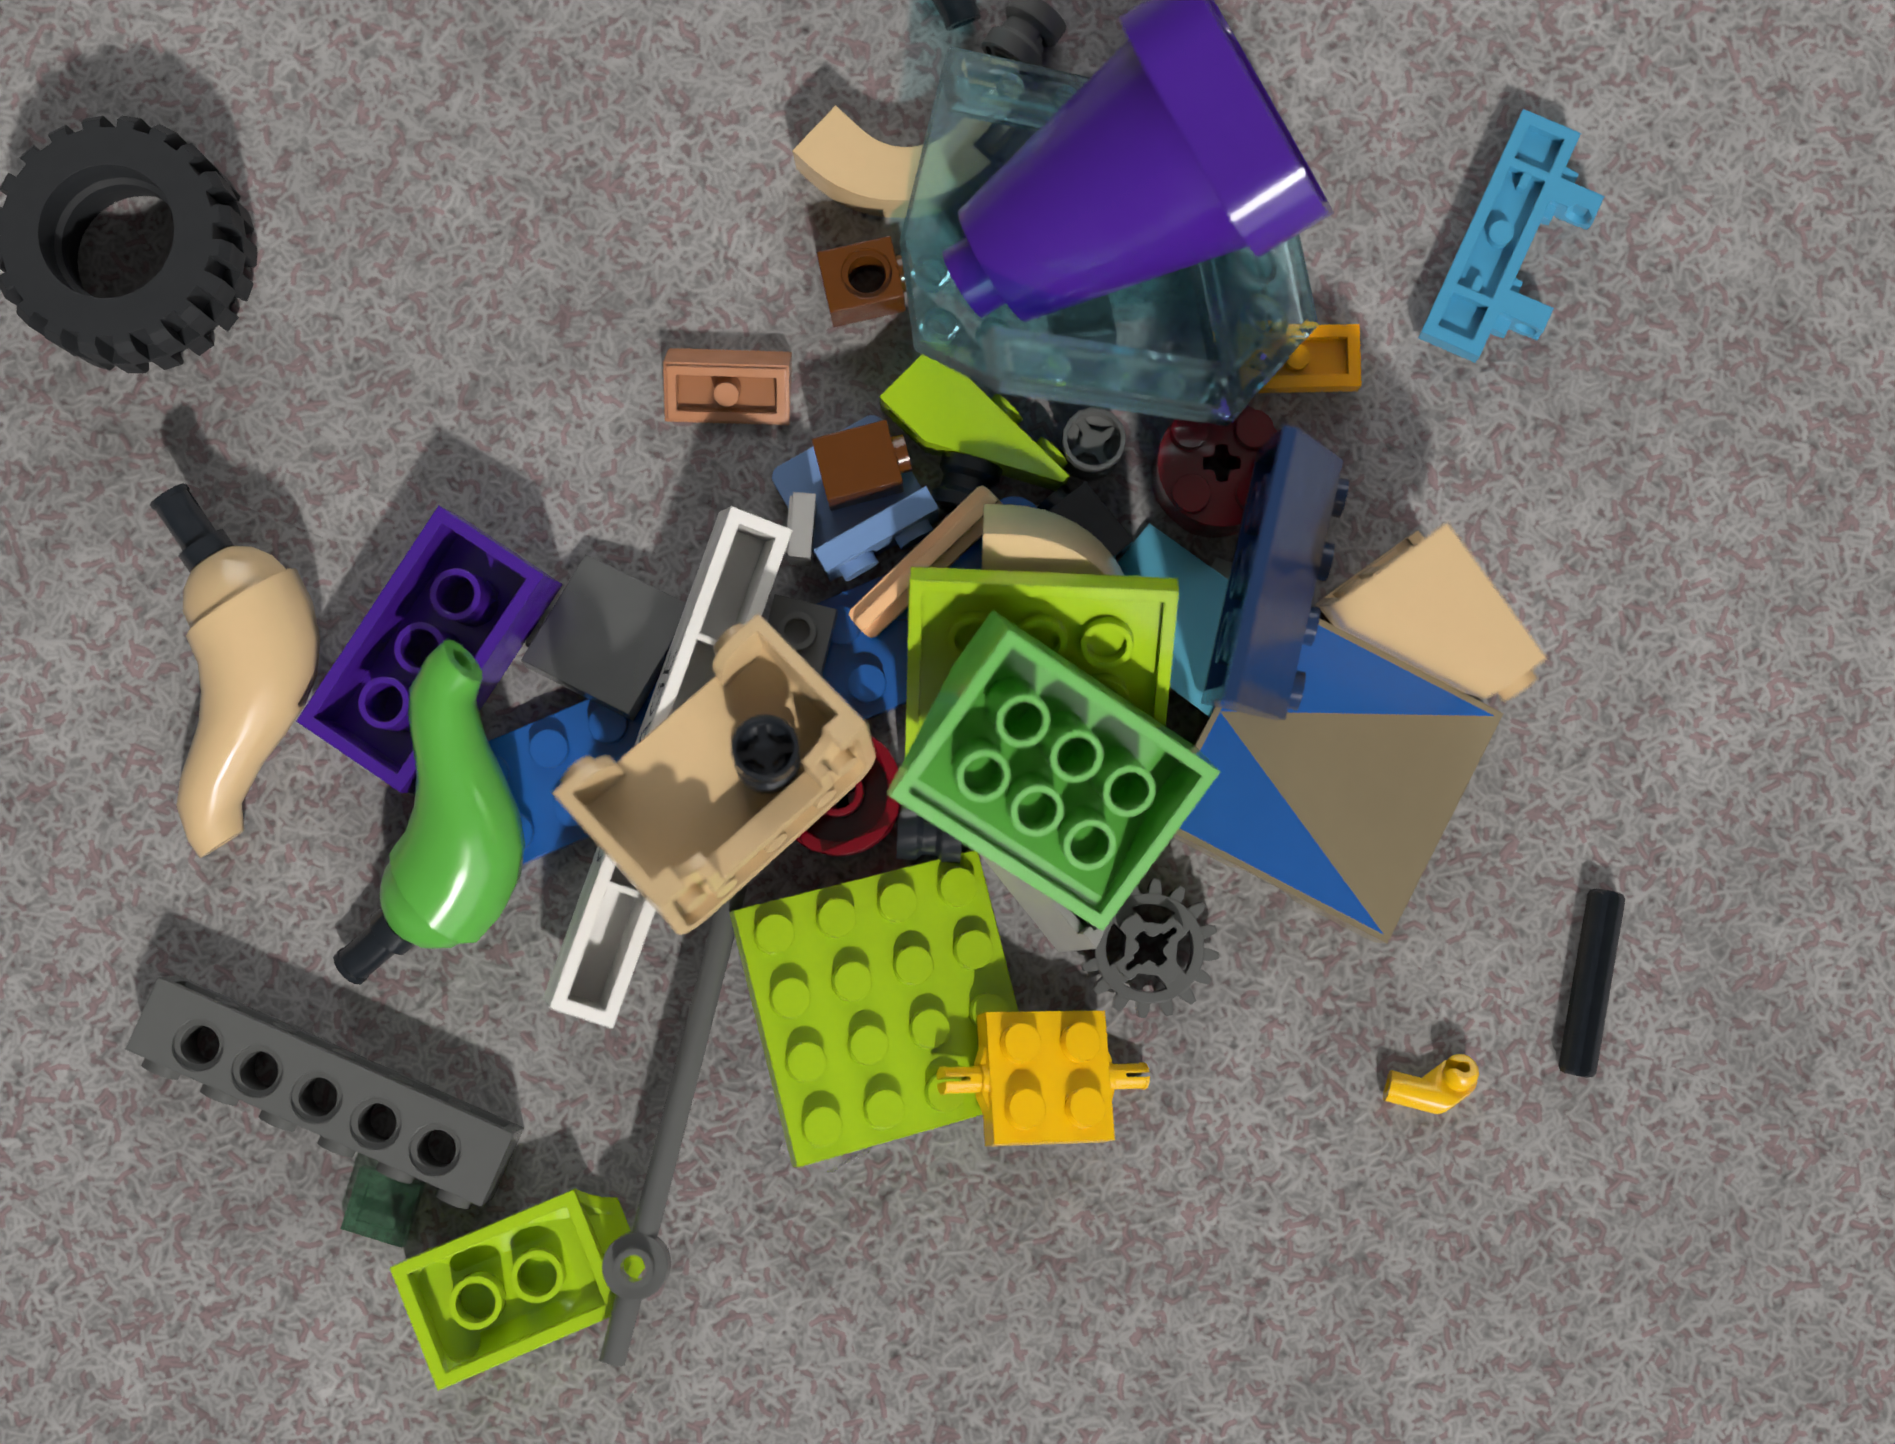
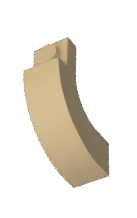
M995 82L947 133L932 142L913 147L893 146L876 140L863 131L835 105L792 150L795 166L806 179L825 195L853 210L869 215L890 218L916 217L935 213L964 200L989 179L990 161L980 152L984 150L989 155L994 153L1011 134L1014 128L1010 123L1013 116L1014 98Z
M984 504L982 570L1124 576L1119 564L1109 550L1095 536L1077 523L1043 509L1019 505Z

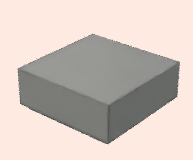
M793 492V496L790 495L787 528L791 529L792 533L785 550L786 561H789V565L811 567L816 516V494Z

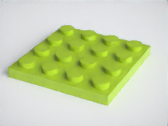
M911 567L909 581L905 757L954 663L992 610L1166 726L1179 595L1178 578Z
M977 851L961 853L960 863L941 862L937 859L729 912L792 1167L799 1168L983 1115L975 1093L941 1095L938 1092L937 1084L945 1081H961L960 1079L936 1080L937 1071L940 1066L974 1067V1061L979 1048L977 1015L985 1012H1019Z

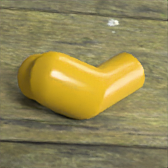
M1455 1054L1444 1060L1422 1078L1390 1070L1383 1091V1100L1433 1114H1442L1468 1097L1475 1090L1479 1077V1067L1470 1056Z

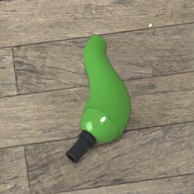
M445 640L428 655L410 687L408 718L417 775L414 807L406 831L389 854L390 862L385 868L379 893L381 907L370 916V925L348 945L340 948L334 954L333 959L337 970L345 979L353 984L361 985L370 974L394 954L403 955L415 945L421 948L438 949L452 948L459 943H477L500 917L521 877L525 838L519 809L487 740L476 703V697L483 679L482 670L474 657L463 646L452 640Z

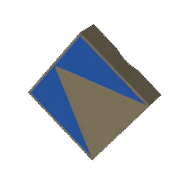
M1319 619L1312 646L1302 644L1297 670L1306 672L1301 703L1297 710L1288 708L1286 720H1272L1219 707L1214 708L1201 734L1192 744L1200 749L1218 768L1220 773L1172 838L1228 867L1242 869L1284 891L1293 901L1372 942L1387 944L1504 713Z

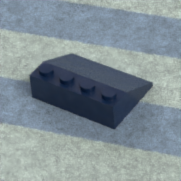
M1283 425L1257 450L1201 699V704L1272 720H1286L1288 708L1297 710L1301 703L1306 681V672L1297 670L1302 644L1312 646L1320 619V608L1311 606L1316 581L1326 582L1329 576L1335 551V544L1325 542L1330 518L1341 517L1349 489V480L1340 478L1343 459L1297 427Z

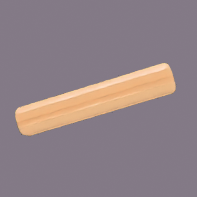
M983 485L977 487L850 609L849 616L865 635L870 638L877 637L909 606L911 567L949 568L983 536L984 504L1003 505L988 488Z

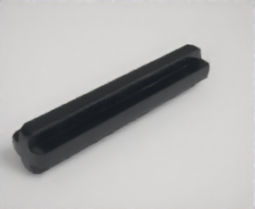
M1590 889L1587 893L1558 1064L1560 1071L1565 1074L1591 1078L1597 1073L1625 906L1624 895L1616 891Z

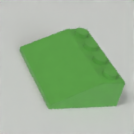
M992 610L954 663L896 774L888 794L907 808L1104 931L1219 775L1220 771L1199 748Z

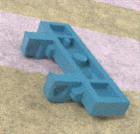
M1522 110L1418 339L1474 363L1480 357L1490 334L1504 338L1508 329L1531 339H1539V336L1542 335L1554 308L1520 294L1519 291L1523 282L1516 278L1540 223L1548 226L1553 216L1571 225L1587 230L1593 224L1605 197L1575 184L1579 174L1566 167L1581 135L1580 132L1528 110Z

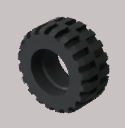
M122 115L117 119V126L115 127L104 116L85 118L82 121L83 130L74 132L70 127L64 125L50 132L48 136L52 143L42 150L33 144L19 157L26 165L17 177L7 173L0 186V191L7 195L3 207H0V270L5 272L0 274V289L5 299L17 306L16 314L30 328L42 334L47 340L75 357H80L93 366L109 371L117 366L126 373H147L149 371V362H153L162 369L168 370L183 365L184 361L180 352L189 348L200 356L212 348L214 343L208 335L218 325L229 332L239 318L230 310L235 299L238 298L243 301H248L254 283L243 275L244 267L254 268L257 266V247L246 237V235L252 234L255 229L249 212L239 203L241 196L235 187L192 143L188 144L175 131L161 124L151 128L142 118ZM150 196L165 201L170 206L172 212L174 237L169 256L156 276L141 288L118 297L97 298L87 293L79 277L78 251L82 237L94 218L110 205L127 198Z

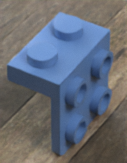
M869 415L843 430L881 421L882 419L875 415ZM814 447L779 465L772 474L773 483L788 509L790 495L793 496V492L816 494L813 553L830 582L840 576H843L845 581H849L864 574L879 563L875 556L897 544L901 550L917 544L933 530L931 525L939 521V508L926 486L921 488L912 472L901 474L904 489L902 493L833 511L829 507Z

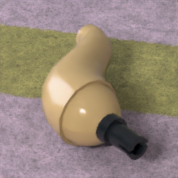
M181 483L160 494L150 503V506L157 512L183 550L179 554V558L190 572L183 588V613L190 627L186 638L198 663L201 699L199 721L180 777L176 806L187 840L199 858H202L231 841L245 830L242 802L263 763L286 735L306 705L318 675L320 634L313 601L297 569H286L273 555L254 547L234 546L223 529L216 530L190 493L188 485Z

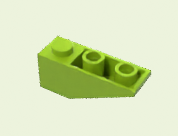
M932 343L879 396L881 410L926 453L942 457L944 452H957L975 456L998 465L1003 470L1002 476L1052 491H1056L1065 484L1067 485L1069 475L1063 470L1067 465V461L1059 450L1043 437L1034 442L1018 426L1023 420L1018 411L998 393L990 399L973 382L978 375L972 366L952 349L945 355Z

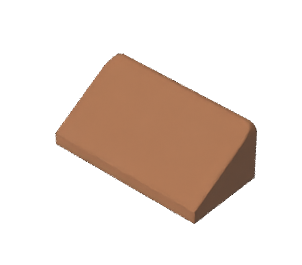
M669 348L663 361L665 422L790 425L791 352Z

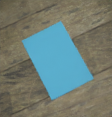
M1149 523L1117 563L1124 576L1178 578L1179 595L1170 688L1210 717L1215 707L1201 704L1228 579Z

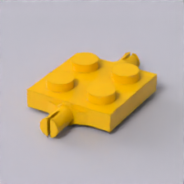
M1105 1011L985 1012L977 1015L979 1048L974 1061V1067L940 1066L936 1080H961L945 1081L937 1084L938 1092L941 1095L975 1093L983 1113L985 1146L1103 1143L1115 1140L1112 1107L1114 1089L1145 1090L1149 1086L1150 1076L1127 1077V1075H1141L1150 1071L1145 1062L1112 1063V1058L1108 1051Z

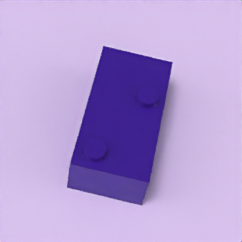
M438 505L296 722L397 791L415 794L417 775L408 718L410 687L428 655L445 640H452L463 646L474 657L482 670L483 676L476 697V703L480 711L563 584L461 516Z

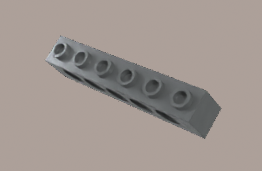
M179 975L157 978L125 1048L132 1053L144 1057L141 1066L156 1075L173 1080H178L181 1074L202 1083L200 1092L210 1099L236 1106L239 1100L261 1109L258 1116L259 1119L271 1126L294 1132L297 1126H300L320 1135L317 1144L322 1148L344 1157H354L355 1152L379 1161L376 1170L381 1174L403 1183H412L414 1177L438 1187L435 1192L437 1198L462 1209H471L473 1203L483 1206L493 1199L524 1130L522 1126ZM205 1026L211 1028L219 1039V1050L212 1060L205 1058L197 1047L199 1032ZM262 1052L270 1054L278 1065V1076L272 1086L263 1084L255 1073V1062ZM319 1078L329 1080L336 1088L337 1103L331 1112L322 1110L314 1102L313 1087ZM377 1103L388 1106L396 1116L397 1125L391 1137L379 1135L371 1125V1112ZM434 1130L445 1131L453 1138L456 1145V1153L451 1163L440 1162L431 1155L428 1141Z

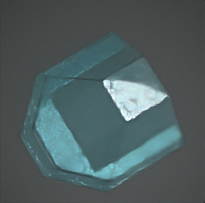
M950 46L945 55L900 237L914 350L1000 393L1229 426L1247 407V404L1286 363L1297 347L1319 325L1300 234L1260 257H1256L1250 248L1246 247L1028 322L1020 320L1007 304L984 318L979 317L958 290L942 256L943 250L966 237L959 220L958 210L1091 77Z

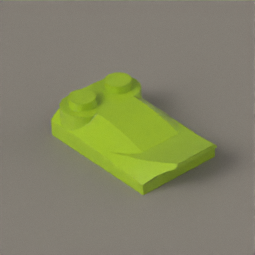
M575 1188L446 1243L428 1248L422 1253L390 1267L437 1391L610 1317L616 1294L608 1287L604 1280L602 1272L603 1258L608 1247L617 1238L631 1231L618 1197L591 1195ZM637 1255L627 1256L624 1261L625 1272L632 1278H638L646 1268L643 1259Z

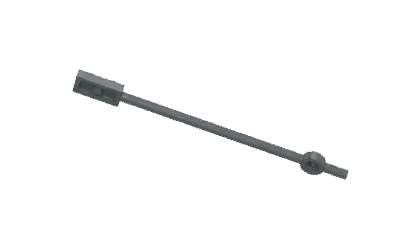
M775 594L767 623L822 678L838 616L837 609ZM748 883L713 914L632 1231L621 1235L608 1247L603 1258L602 1272L604 1280L608 1287L616 1294L599 1358L601 1362L609 1365L625 1366L641 1300L655 1294L663 1286L670 1274V1252L663 1240L658 1237L735 937L729 912L742 909ZM637 1255L645 1261L646 1273L643 1277L632 1278L625 1272L624 1261L627 1256Z

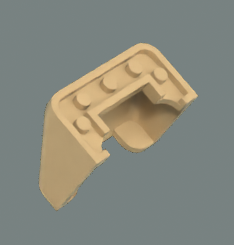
M1448 523L1439 526L1426 538L1422 536L1419 530L1414 531L1315 604V607L1320 608V614L1326 622L1463 693L1481 698H1487L1498 693L1503 701L1511 699L1538 679L1533 668L1547 659Z
M756 614L745 625L743 623L733 625L719 637L714 645L716 656L713 661V671L716 676L619 761L615 762L607 755L596 759L592 756L583 757L569 767L561 779L562 785L553 792L561 805L659 915L680 935L695 929L716 912L855 787L871 769L875 761L876 755L867 723L759 614ZM757 715H774L784 719L794 729L799 741L800 770L795 781L785 790L774 794H760L748 789L739 780L731 755V741L736 729L745 720Z

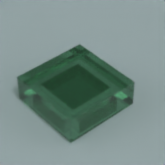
M361 1166L340 1229L400 1248L404 1247L411 1231L425 1183L414 1179L412 1183L399 1182L381 1174L375 1167Z

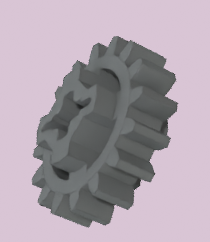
M1150 879L1147 891L1143 894H1140L1136 886L1107 925L1097 948L1093 949L1094 957L1088 958L1080 964L1083 971H1099L1101 977L1092 987L1097 995L1108 991L1110 988L1116 992L1112 1001L1114 1009L1120 1011L1130 999L1135 1001V1010L1139 1018L1147 1017L1151 1003H1157L1161 1012L1165 1016L1173 1015L1172 999L1176 996H1179L1180 999L1190 1005L1196 1001L1194 993L1189 987L1194 981L1210 985L1212 978L1201 969L1203 961L1219 959V952L1210 948H1204V939L1215 934L1217 929L1215 925L1199 926L1196 918L1205 909L1202 902H1196L1188 907L1181 904L1185 894L1184 887L1176 886L1170 891L1168 896L1162 895L1160 879ZM1152 904L1166 908L1172 913L1159 923L1144 922L1132 908L1139 905ZM1114 924L1122 935L1120 954L1109 964L1106 956V941L1110 928ZM1171 929L1162 938L1163 942L1157 948L1158 953L1162 957L1157 963L1144 958L1138 962L1133 961L1125 968L1134 959L1133 955L1140 948L1135 940L1139 933L1142 932L1146 936L1154 937L1158 934H1165ZM1188 933L1190 956L1187 966L1183 971L1176 962L1178 941ZM1137 974L1154 975L1163 984L1164 988L1154 991H1141L1130 988L1124 983L1133 979Z

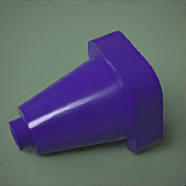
M1146 0L1122 15L1120 22L1128 40L958 210L959 220L966 237L943 250L942 256L958 290L979 317L984 318L1007 304L1020 320L1028 322L1249 247L1256 257H1260L1334 214L1313 172L1214 0Z

